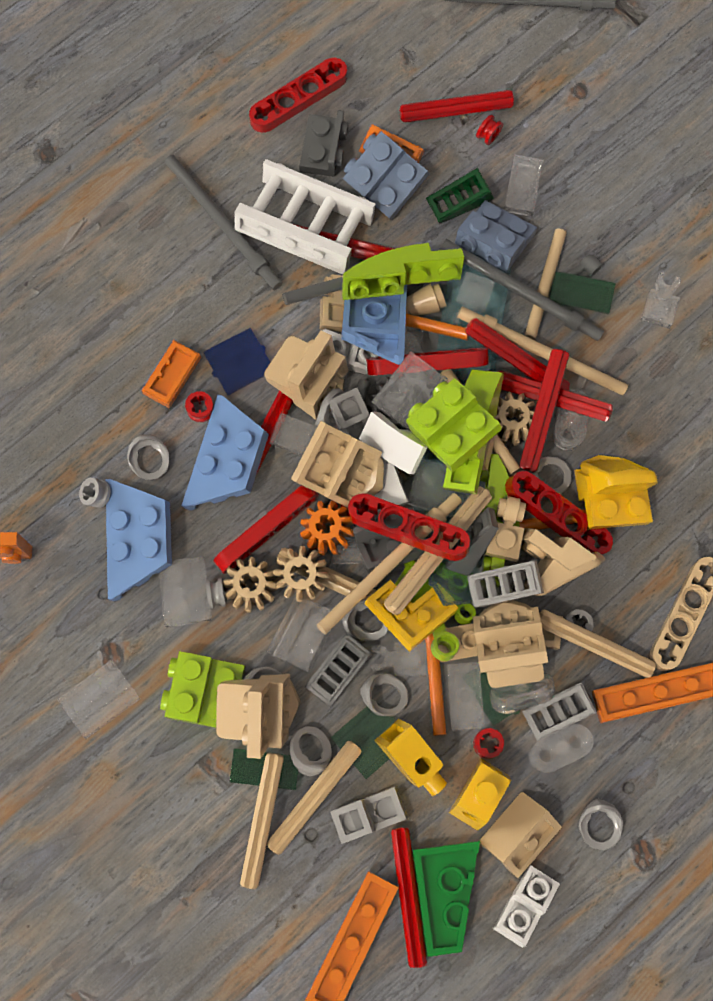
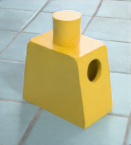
M397 719L374 740L407 780L416 787L424 786L434 796L447 785L445 779L438 772L444 766L443 763L411 724ZM420 759L418 765L415 766L416 761Z
M480 758L449 813L478 831L490 820L511 782L510 776Z

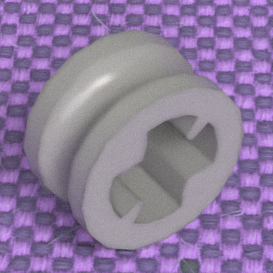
M91 477L83 481L79 491V498L83 505L96 508L104 507L111 495L110 486L106 481Z
M218 578L217 582L206 580L209 608L213 609L216 604L226 607L223 579Z
M584 610L571 611L564 618L574 623L572 618L577 617V621L580 619L584 620L585 625L583 628L591 632L594 628L591 615Z

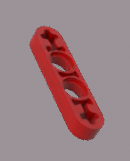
M339 58L326 59L255 103L249 111L252 128L260 133L269 132L342 87L347 80V66L345 62ZM332 70V71L335 72V73L339 71V75H338V76H336L335 74H330V75H329V71ZM306 83H315L318 86V90L308 93L303 90V86ZM284 97L292 98L295 102L289 108L279 105V101ZM257 115L267 116L268 119L265 121L262 118L258 119Z
M488 348L404 354L403 365L395 364L380 356L370 357L366 359L367 375H388L489 365Z
M520 471L507 479L505 484L507 495L519 498L520 502L526 503V511L560 536L572 538L591 553L599 552L603 555L611 550L613 538L606 528L589 529L587 514L534 474L528 471ZM521 480L524 482L523 488L526 490L522 493L519 491L520 484L517 483ZM542 497H547L552 501L553 510L551 513H546L542 509L540 503ZM568 515L573 516L577 520L578 528L575 532L570 531L566 526L565 520ZM592 537H598L597 543L600 545V547L596 548L594 546L595 540Z
M301 485L224 548L214 558L213 562L223 574L227 573L228 568L234 569L237 567V560L241 559L244 561L307 509L318 498L319 494Z
M357 494L349 501L350 519L359 527L451 561L462 560L469 553V535L459 527L370 494ZM364 505H368L369 512L358 515L357 508L362 509ZM381 509L378 522H375V515H378V510ZM393 514L398 515L403 519V523L397 528H389L384 523L386 517ZM420 526H428L434 533L429 539L422 540L416 537L415 530ZM439 532H443V540L440 539V545H436ZM455 538L460 539L461 546L451 550L449 542H453Z

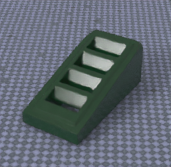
M478 168L426 197L439 224L480 207L485 200L490 202L494 199ZM476 185L479 192L474 194L471 187ZM464 190L467 192L469 198L465 200L460 194V192ZM452 195H455L458 204L453 206L449 199ZM444 200L448 210L443 212L438 201Z

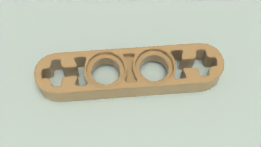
M703 557L691 567L650 650L649 658L656 663L657 670L669 671L680 664L713 597V576L707 578L702 586L697 585V583L700 582L703 576V571L700 568L703 569L708 565L711 567L710 573L713 575L712 557ZM693 591L700 596L701 605L699 608H691L686 604L685 595L687 592ZM674 619H680L686 623L688 631L685 636L680 637L673 633L671 624ZM670 641L681 644L680 647L677 644L672 646L669 652V656L673 658V661L661 662L662 656L658 654V651L665 650Z

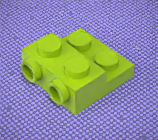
M456 378L452 379L449 383L446 381L439 383L433 391V397L425 404L422 402L415 404L410 409L409 417L406 419L411 432L452 472L502 430L500 423L478 404L476 397Z
M179 651L178 658L172 657L168 668V677L173 678L170 691L164 690L161 699L160 709L166 710L164 717L216 728L217 687L223 681L243 680L245 665Z

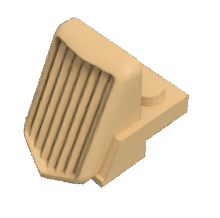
M321 330L315 340L311 339L308 343L295 336L288 337L265 370L264 375L268 383L291 398L296 406L316 420L326 395L332 389L339 388L343 391L344 377L348 372L346 356L335 351L332 335Z
M320 421L291 479L324 495L328 499L348 507L349 501L355 495L365 493L375 496L383 489L384 462L380 457L382 452Z
M524 528L521 549L535 559L537 557L541 559L537 565L544 593L535 596L546 595L598 567L605 561V557L599 552L591 553L570 537L556 536L552 541L536 529ZM526 580L523 584L525 590L529 589L528 580Z
M511 600L491 605L482 611L480 616L473 617L480 673L487 672L488 683L491 687L499 688L543 680V663H548L538 607L531 608L527 604Z
M290 674L261 675L259 679L227 680L221 682L217 687L216 733L218 737L242 740L243 745L247 746V758L261 759L268 747L282 748L289 738V727L300 706V699L290 680Z

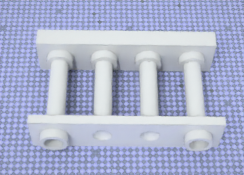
M265 159L263 163V183H266L253 207L239 203L235 210V230L340 274L346 272L349 268L352 248L347 247V244L359 222L371 226L375 203L368 201L364 197L353 195L289 169L283 164ZM277 189L293 194L281 218L264 213ZM304 200L321 206L308 229L291 224ZM332 211L348 217L336 241L319 235Z

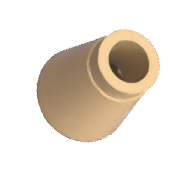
M439 283L433 286L431 284L426 285L408 296L406 300V314L415 316L440 312L441 308L446 307Z

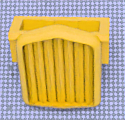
M604 455L584 460L580 464L581 469L574 470L579 501L585 502L589 529L648 525L653 522L647 489L658 483L657 475L654 471L625 458Z

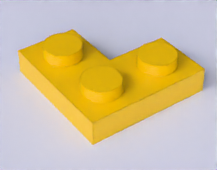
M391 580L368 597L365 605L409 652L452 617L459 608L435 585L414 603L410 601L399 615H395L389 612L384 605V601L396 588V585Z

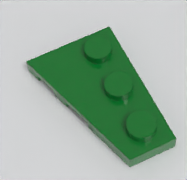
M480 841L412 850L427 957L462 952Z

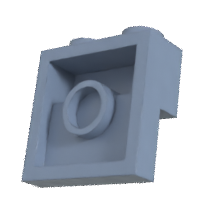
M380 131L378 135L372 134L367 138L363 145L365 151L359 159L353 158L347 163L344 168L346 175L343 179L368 201L375 203V207L392 220L430 173Z
M485 200L476 212L472 211L459 227L455 244L507 273L534 237L537 227Z

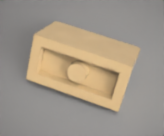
M521 792L479 841L514 876L519 878L562 827L548 810L524 792Z

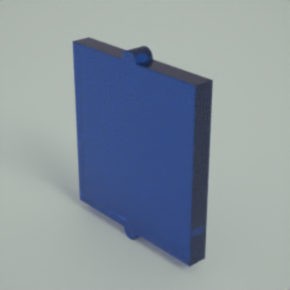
M251 328L203 352L213 370V377L218 378L227 396L264 377L265 370L271 363L265 354V346L260 345Z

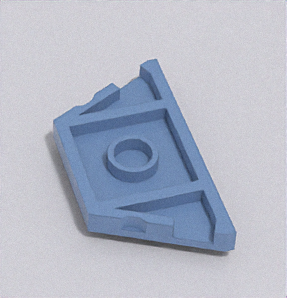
M407 285L404 286V294L344 300L342 340L395 364L403 365Z
M217 395L181 505L186 510H195L196 505L211 501L215 504L225 501L231 496L238 497L251 493L269 434L222 395Z
M105 479L111 489V495L106 504L108 600L118 601L123 598V593L134 586H141L153 574L160 573L172 565L170 502L117 481Z

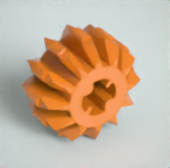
M332 500L326 508L322 501H318L317 507L319 510L315 512L312 508H307L306 512L311 518L301 519L300 524L306 528L300 533L301 537L308 540L307 547L310 550L318 547V553L325 555L329 547L332 554L337 555V545L341 544L344 548H348L349 544L345 537H354L353 529L349 528L354 523L351 521L350 516H347L349 512L347 507L342 506L338 508L337 503ZM326 523L332 524L329 533L324 532Z

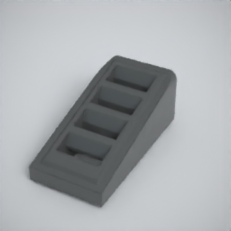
M487 507L467 529L466 532L470 538L468 555L459 561L445 559L448 570L466 576L472 573L499 529L493 508ZM460 539L451 550H455L457 546H461Z
M345 634L305 687L331 707L370 659L371 653L348 634ZM345 647L359 657L357 662L342 652ZM339 658L351 670L349 673L345 672L334 661ZM329 668L343 679L340 684L325 673ZM320 678L335 689L332 695L317 684Z

